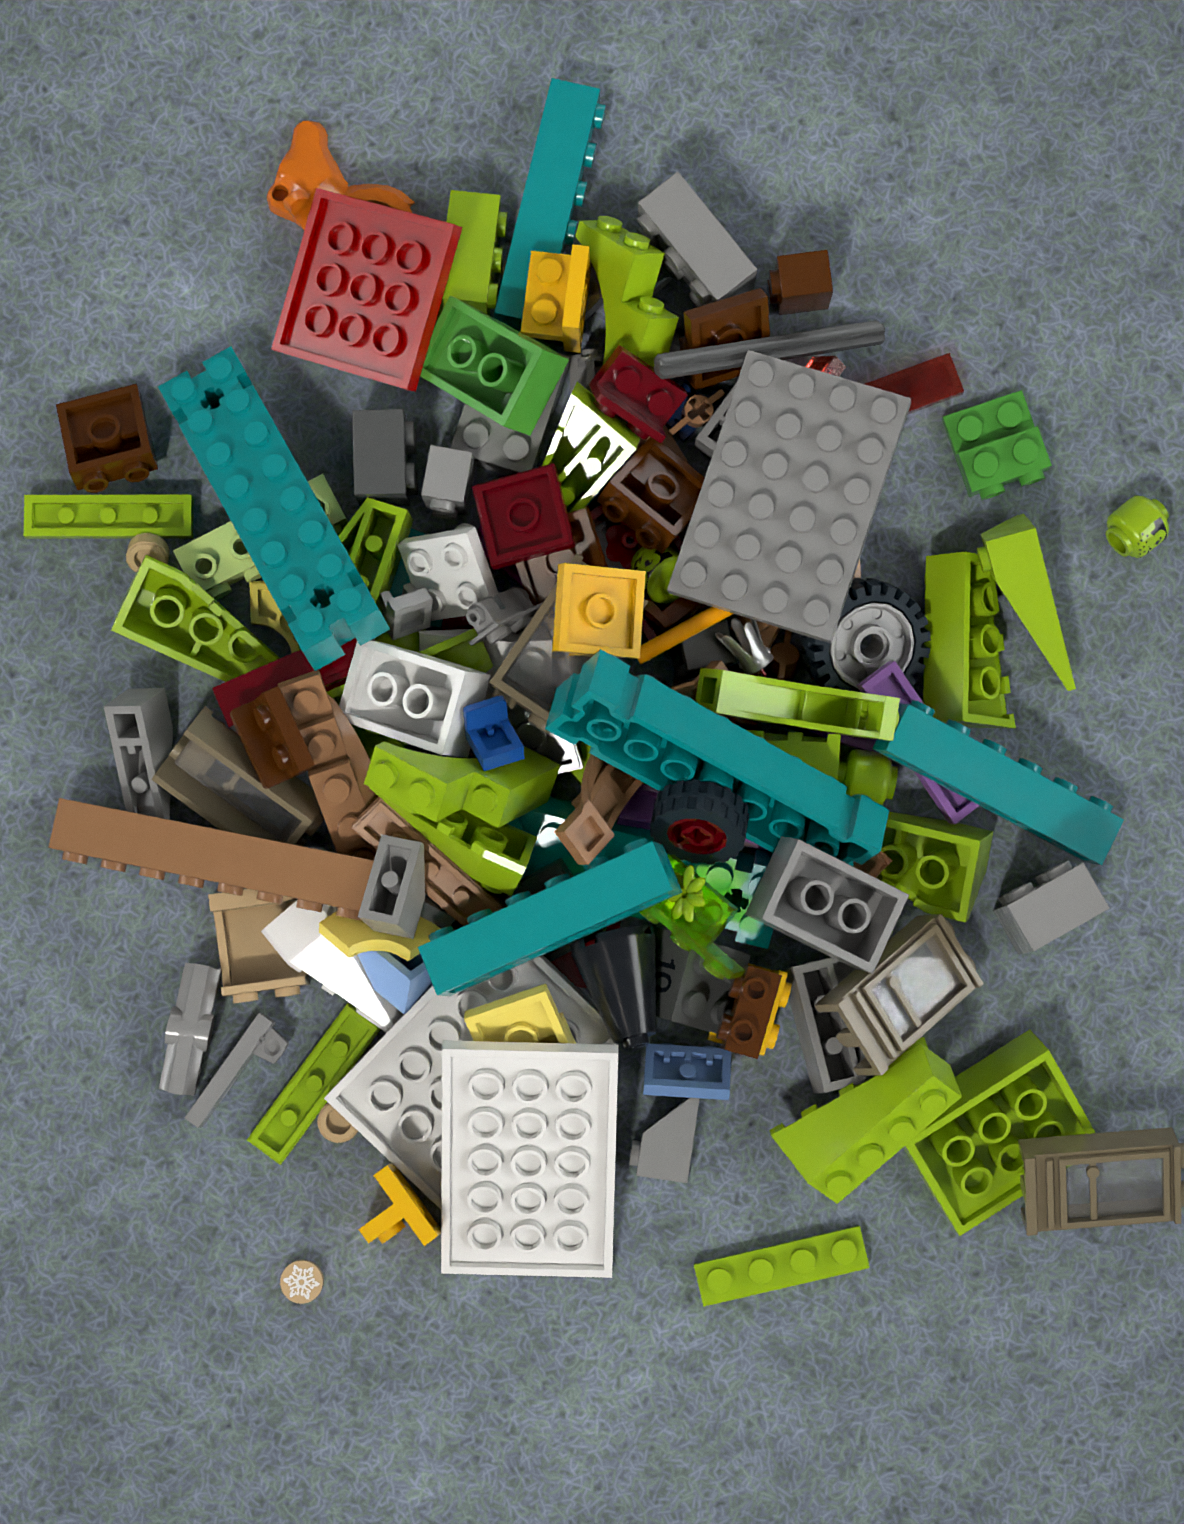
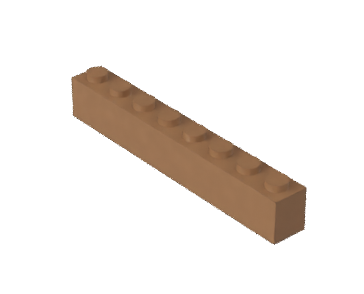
M59 798L48 847L63 851L62 860L87 865L88 857L102 859L101 868L125 872L127 864L140 867V876L164 880L166 872L179 875V884L203 888L205 880L218 883V892L242 896L244 888L258 891L256 899L282 904L283 896L298 899L297 908L322 912L323 904L338 907L336 916L360 921L361 919L358 918V914L374 860Z

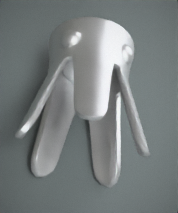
M733 618L731 620V627L740 645L731 636L723 635L719 632L715 633V636L738 659L739 667L743 669L744 674L750 675L760 670L765 677L767 673L763 668L774 657L771 654V650L763 644L756 620L750 619L751 623L747 622L743 626L739 619Z

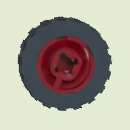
M677 781L675 784L666 785L664 790H660L657 794L650 823V836L654 838V842L663 844L667 854H671L682 861L687 860L696 864L723 863L729 861L731 857L735 858L739 855L740 850L744 848L750 814L748 813L749 808L747 803L742 801L740 795L733 793L731 789L725 786L722 787L710 781Z

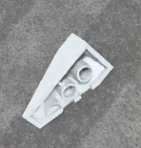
M295 901L261 931L290 967L299 973L303 970L322 983L321 988L332 996L335 993L355 1006L358 1014L384 1032H387L404 1015L373 989L358 955L351 958L347 957L319 933V922L336 912L338 907L323 904L322 912L297 908V901Z

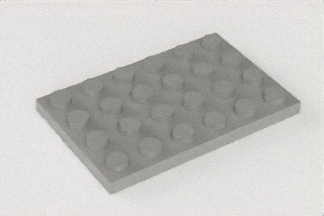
M748 350L667 588L668 593L831 644L911 405V398Z

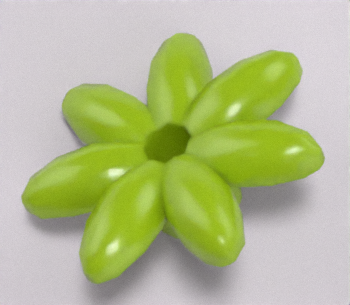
M689 865L686 867L683 876L675 873L682 893L667 900L675 902L671 914L673 919H679L683 914L686 921L692 922L694 919V906L703 907L705 905L702 891L705 878L699 877L694 879V867Z

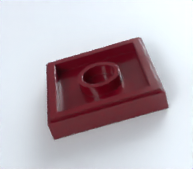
M554 463L472 486L490 564L494 570L576 547L557 468Z

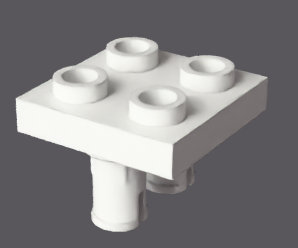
M468 523L459 524L451 531L405 538L397 544L411 584L417 589L425 587L433 598L431 621L466 616L470 605L499 594L477 530Z

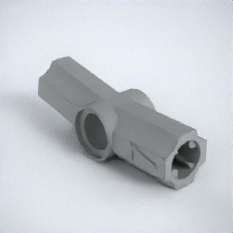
M185 962L180 988L178 989L176 1007L173 1006L170 1011L165 1033V1044L168 1045L159 1089L179 1095L194 1096L196 1094L204 1052L208 1051L214 1027L215 1015L212 1013L221 977L220 969Z

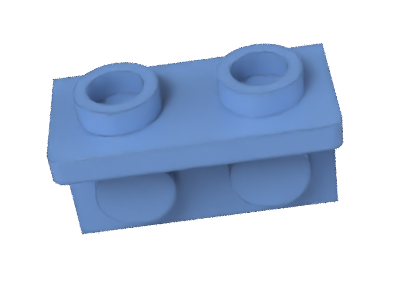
M671 1043L646 1045L643 1095L729 1100L731 1051L714 1046H681Z

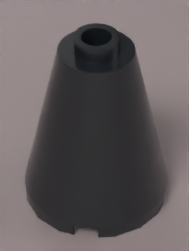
M643 926L614 929L595 934V944L585 946L584 938L571 944V956L613 1042L616 1044L623 1043L625 1050L650 1044L648 1037L656 1034V948L653 927L649 926L645 931Z

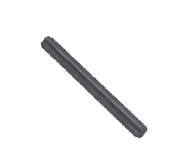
M874 320L663 353L654 357V372L659 378L668 379L738 368L743 366L748 350L777 359L788 360L881 345L885 341V327L879 321Z

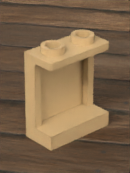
M244 889L242 896L223 892L208 894L210 911L214 913L223 982L221 994L222 996H232L233 1004L259 1000L258 992L269 990L275 991V998L301 994L300 986L310 985L308 974L303 970L299 973L290 967L261 932L298 899L283 896L282 904L256 899L258 891Z

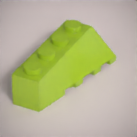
M956 552L926 556L924 582L925 616L928 624L924 627L930 631L931 641L924 642V645L930 648L929 658H923L925 668L922 702L935 710L934 718L945 724L950 719L969 728H1016L1014 713L1007 714L1004 694L1011 693L1009 676H1002L999 652L1004 651L1005 646L1003 634L999 633L994 623L993 615L999 612L995 580L991 576L990 571L983 573L976 553Z
M923 1044L899 1056L888 1066L889 1069L883 1075H874L873 1078L862 1084L854 1085L851 1083L839 1090L840 1096L820 1108L814 1104L801 1112V1119L786 1127L781 1123L769 1130L771 1137L806 1182L836 1204L842 1201L962 1097L951 1066Z

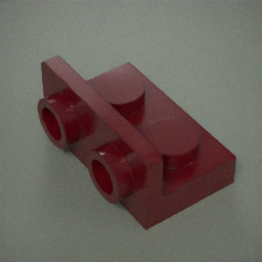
M618 345L588 384L596 399L593 403L601 412L610 418H614L616 414L628 421L626 425L634 434L644 440H647L650 436L659 443H662L667 437L663 426L688 396L683 387L670 378H659V376L655 375L652 366L621 345Z

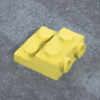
M547 984L465 1011L464 1020L473 1041L576 1044L563 1012L559 1013Z

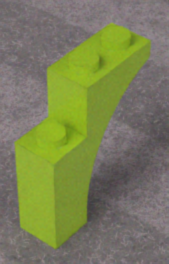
M599 216L598 220L579 221L575 237L581 245L589 246L590 260L599 281L604 303L606 337L603 365L618 345H621L654 368V357L658 354L669 353L679 317L664 308L665 304L662 301L652 298L665 253L650 245L648 237L624 229L622 227L623 223L616 218Z
M700 668L695 702L718 715L846 736L893 741L895 729L899 722L898 708L900 698L808 685L726 670Z
M382 742L374 748L364 784L434 822H438L463 809L500 828L549 801L560 764L524 746L525 759L483 771L477 758H453L431 755Z

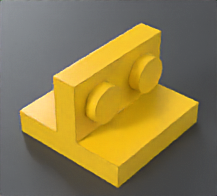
M572 244L571 255L531 251L521 333L531 338L563 341L564 351L581 353L591 276L589 246Z
M569 563L558 564L552 652L569 653V656L592 657L601 649L619 658H640L646 571Z
M388 1164L373 1175L393 1204L358 1229L368 1244L376 1238L382 1244L406 1227L402 1221L403 1218L424 1246L441 1234L440 1226L394 1164Z

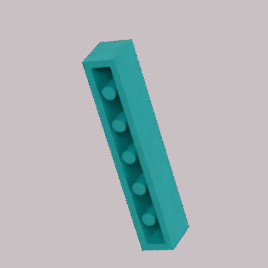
M551 78L494 311L495 319L516 330L521 331L531 251L564 254L565 246H572L574 244L578 221L572 220L575 206L583 207L588 182L581 181L584 167L592 168L597 149V143H592L591 138L594 128L602 129L606 112V105L600 104V88Z
M912 700L910 704L899 703V722L895 729L893 741L877 739L872 748L873 750L1087 863L1103 865L1124 819L1111 813L1113 805L1094 796H1090L1089 800L1077 795L1078 787L1059 777H1055L1053 781L1040 775L1043 768L1029 760L1019 758L1018 762L1008 758L1005 756L1007 749L994 741L984 739L980 743L969 737L971 729L950 719L947 720L946 724L933 717L935 710L921 702Z
M647 838L636 840L622 848L624 854L609 860L607 856L596 858L589 865H583L585 870L583 873L572 878L569 877V874L559 875L544 883L546 889L532 896L529 891L519 893L508 898L505 901L507 907L492 913L491 909H485L467 918L468 925L457 930L449 926L428 935L430 942L419 946L418 949L436 994L448 997L682 893L663 844L654 841L648 843Z

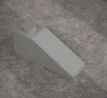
M165 688L127 689L104 706L125 808L128 812L170 820L171 794L151 780L172 751L173 725Z

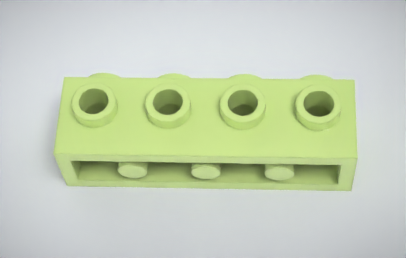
M321 474L307 482L339 536L343 530L342 528L348 524V521L325 476ZM231 521L173 550L183 572L190 576L215 600H219L231 593L230 585L244 578L247 583L261 578L258 569Z

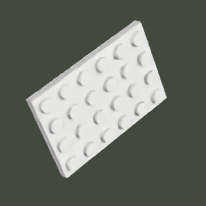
M543 955L450 997L438 996L432 985L324 1097L336 1111L440 1209L442 1175L443 1040L473 1041L464 1020L465 1011L547 984L559 1013L563 1012L576 1044L616 1045L596 1005Z
M443 1040L441 1274L612 1278L618 1045Z

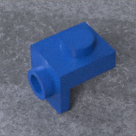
M502 695L470 704L463 708L465 738L483 771L525 759L524 746L508 719L507 702Z

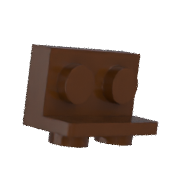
M279 686L263 692L253 701L239 706L230 712L233 724L263 788L269 789L301 775L315 765Z

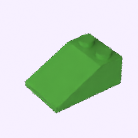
M450 296L434 326L420 377L500 425L531 436L569 359L467 303Z

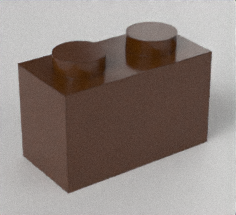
M828 250L777 256L775 269L769 270L767 291L769 304H777L779 315L826 310L829 308L833 294Z

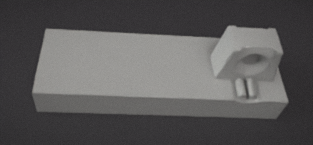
M258 1013L185 1116L187 1121L197 1128L203 1127L254 1054L273 1064L280 1059L287 1049L289 1042L274 1029L276 1025L274 1020L264 1013Z

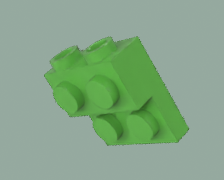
M1022 390L942 417L945 431L969 497L980 494L981 500H986L1005 492L1004 485L1016 481L1020 482L1021 487L1034 484L1045 479L1043 472L1048 471L1052 466L1039 428L1034 426Z

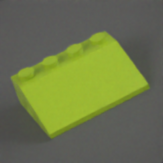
M1030 1029L957 1075L955 1079L962 1097L903 1147L959 1236L1023 1196L1020 1175H1024V1163L1018 1147V1139L1096 1133L1049 1049Z

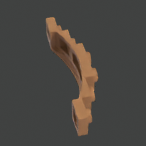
M722 660L711 661L705 667L729 671ZM699 675L693 681L672 687L671 689L695 701ZM592 754L586 763L583 773L581 793L571 802L575 810L554 831L578 865H589L615 836L611 829L616 819L633 794L643 784L640 780Z
M319 669L278 683L315 763L308 770V776L336 852L374 860L377 850L351 828L352 823L379 797L369 786L364 784L371 760L363 744L339 705L327 694Z

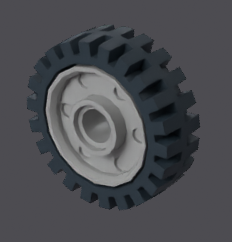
M854 578L832 643L801 635V645L806 648V651L801 652L803 661L809 666L806 669L821 687L860 692L856 685L887 662L895 661L913 686L917 681L912 676L915 672L922 674L925 665L921 663L922 657L929 658L930 648L924 645V642L931 641L930 631L924 627L928 624L927 618L920 612L921 607L918 603L899 588L874 578H866V580ZM871 634L869 646L864 650H860L863 638Z

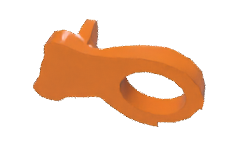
M305 120L294 128L290 149L280 163L274 184L267 193L270 211L275 215L296 223L303 230H305L316 188L412 213L410 207L415 204L405 193L388 185L360 184L348 186V182L344 179L329 151L328 134L325 128L319 122Z

